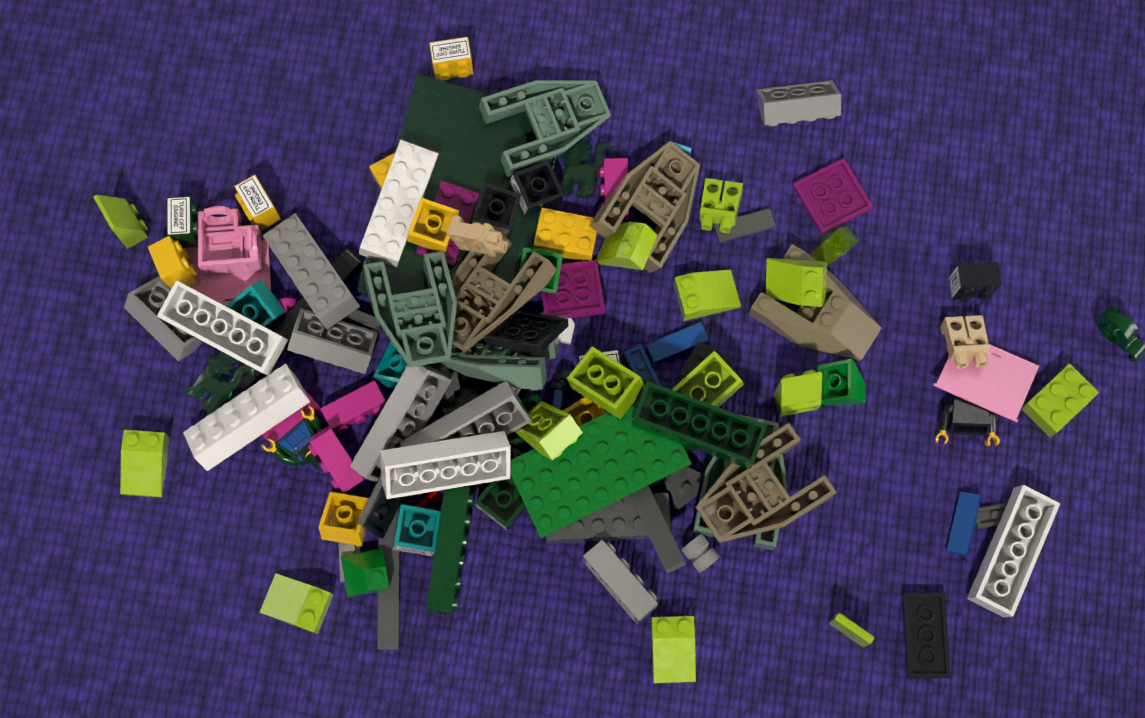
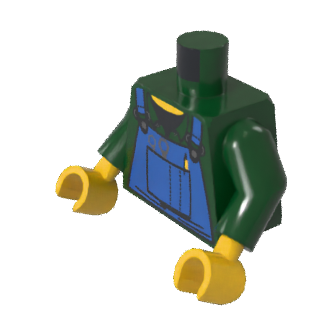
M308 405L311 409L309 414H305L301 409L304 417L303 420L276 443L266 438L271 442L269 448L262 444L261 447L266 451H271V455L283 464L304 467L310 463L315 469L321 467L319 463L322 460L318 455L314 457L308 448L311 445L308 439L324 428L317 416L314 415L312 406Z

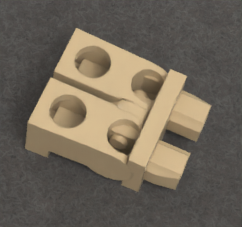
M453 215L447 235L459 249L488 254L491 257H495L497 252L506 253L508 241L502 239L500 231H495L488 223H484L483 226L480 223L468 224L460 216Z
M983 315L965 316L964 320L963 316L945 317L940 328L945 336L949 361H954L957 369L968 367V360H974L975 367L977 368L985 367L988 362L987 355L990 351V346L988 344Z

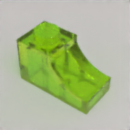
M848 227L839 228L811 255L817 261L827 262L828 267L839 257L851 250L859 240Z

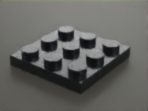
M517 310L485 336V343L498 348L503 347L513 351L540 354L569 326L568 319Z

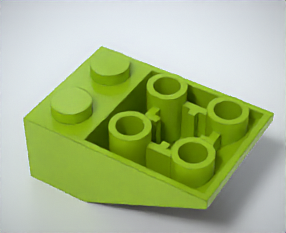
M810 370L800 376H795V374L783 376L774 392L779 417L819 409L822 394V372L815 373V370Z

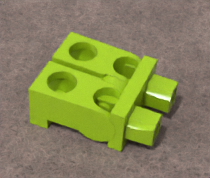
M705 178L700 209L702 230L710 231L712 230L713 223L720 224L719 231L730 233L732 226L736 224L740 200L743 194V183L725 181L723 191V180Z

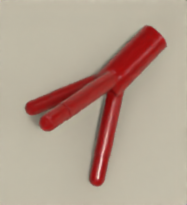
M439 491L427 492L426 496L414 507L425 508L430 503L442 502L443 497L433 498Z

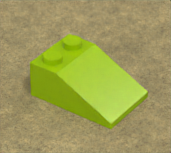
M102 195L93 196L110 228L127 249L148 238L145 232L148 228L142 219L138 220L136 215L139 212L133 203L129 204L123 198Z
M627 222L620 224L615 233L605 237L596 258L597 263L643 270L657 234L645 223Z
M767 258L766 295L775 300L797 305L822 307L826 301L827 262Z
M731 270L696 272L678 276L674 279L673 285L683 321L741 308Z
M543 401L528 412L531 422L514 431L540 454L551 460L559 457L563 450L576 442L583 433L570 414Z
M124 430L121 446V495L162 498L170 437L166 433Z
M275 574L260 613L318 635L334 595L312 585Z
M694 616L652 617L653 683L696 682Z

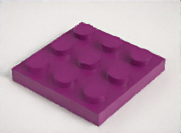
M845 158L792 185L821 235L873 209L872 203Z
M597 260L561 264L557 294L541 291L544 315L568 319L605 314Z

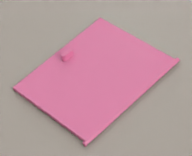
M262 240L263 270L260 271L250 270L247 272L210 273L209 275H203L198 267V247L186 248L191 257L188 259L190 265L192 264L198 274L196 275L198 283L191 286V288L226 306L250 285L261 279L271 291L269 245L266 240Z
M990 344V351L987 355L988 362L983 368L975 367L974 360H968V367L957 369L954 361H949L948 358L937 383H934L933 386L1014 422H1018V414L1037 373L1038 365Z

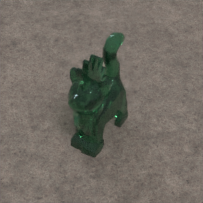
M584 138L582 142L581 140L578 141L569 150L562 153V158L565 161L563 164V180L560 186L565 196L570 197L575 184H582V188L578 190L577 196L582 199H587L589 196L594 197L600 169L604 160L602 151L612 150L611 144L601 142L596 146L593 164H581L582 161L590 160L588 155L592 153L588 150L591 144L588 143L586 145L587 138Z
M221 351L219 355L212 354L208 357V366H205V370L198 376L195 384L192 387H186L184 391L189 396H194L197 400H200L208 392L211 396L208 400L203 401L202 408L211 414L232 395L233 390L241 383L243 374L247 372L250 376H253L254 369L246 364L240 365L236 369L231 381H225L221 378L222 373L231 375L230 370H235V367L232 365L239 362V360Z

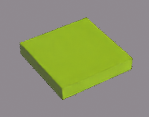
M841 613L832 617L828 623L863 648L870 645L874 640L873 635Z

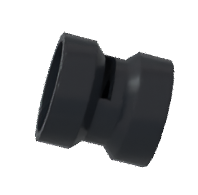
M557 369L555 373L556 378L551 382L550 389L553 391L562 390L563 395L567 396L570 391V383L567 377L571 372Z

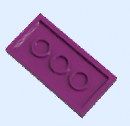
M441 181L434 202L459 210V216L465 223L469 224L479 193ZM452 239L444 255L447 265L454 267L460 249ZM418 245L416 255L424 257V254L436 253L437 251Z

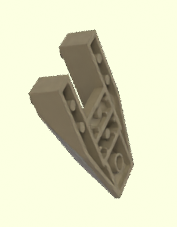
M669 141L625 175L598 210L589 226L605 238L615 233L629 208L633 205L657 224L653 230L657 234V238L644 269L650 273L660 269L689 221L700 164L673 142Z
M501 233L502 239L508 241V250L512 243L507 239V237L503 233ZM470 251L452 278V285L457 300L452 345L462 351H467L541 291L557 271L548 259L533 252L512 283L509 284L492 274V271L504 256L503 253L497 252L495 257H491L488 254Z
M793 244L783 257V259L817 261L810 254ZM828 270L826 301L822 307L801 305L797 313L761 292L748 314L798 346L862 361L882 328L845 285Z
M789 423L762 440L751 469L731 463L696 506L697 511L719 543L785 527L820 506L837 493L825 475L789 497L768 464L797 446L801 441Z

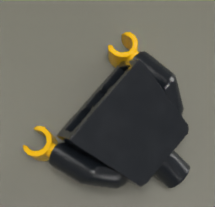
M958 396L954 397L953 402L949 403L942 412L938 428L940 433L935 436L936 443H938V437L943 436L945 438L944 444L948 442L946 431L949 434L987 436L984 439L987 447L990 446V438L994 440V446H997L1000 441L998 436L995 435V432H997L996 414Z

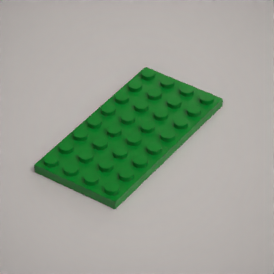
M641 396L634 401L621 419L608 412L579 426L583 433L578 437L577 441L566 447L562 454L553 460L543 456L536 449L510 460V474L541 538L692 465L682 444L631 425Z

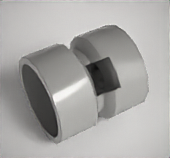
M702 534L681 550L688 559L694 560L692 565L699 573L703 572L720 558L714 548L708 547L709 542Z

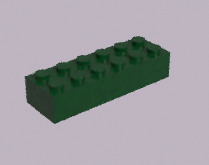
M649 381L646 383L631 424L632 426L751 469L754 465L767 428L765 424Z
M463 486L444 490L426 610L429 614L453 617V612L458 611L459 599L456 597V592L461 591L462 579L459 576V572L464 570L465 555H462V552L467 550L468 535L465 532L466 529L470 530L471 514H468L469 509H473L474 494L471 493L470 487Z

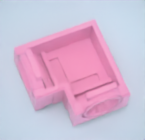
M212 206L204 209V211H198V267L203 275L263 270L262 233L258 225L241 226L242 217L238 208L230 209L225 206ZM213 214H223V215H227V216H225V217H214V216H210V215H213Z

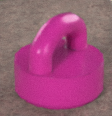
M294 298L278 299L286 311L284 316L297 304V300Z

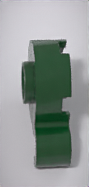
M1107 307L1096 318V326L1105 338L1119 346L1123 351L1131 354L1128 357L1129 361L1135 362L1145 352V344L1137 338L1136 331H1138V327L1129 315L1124 317L1117 312L1118 308Z

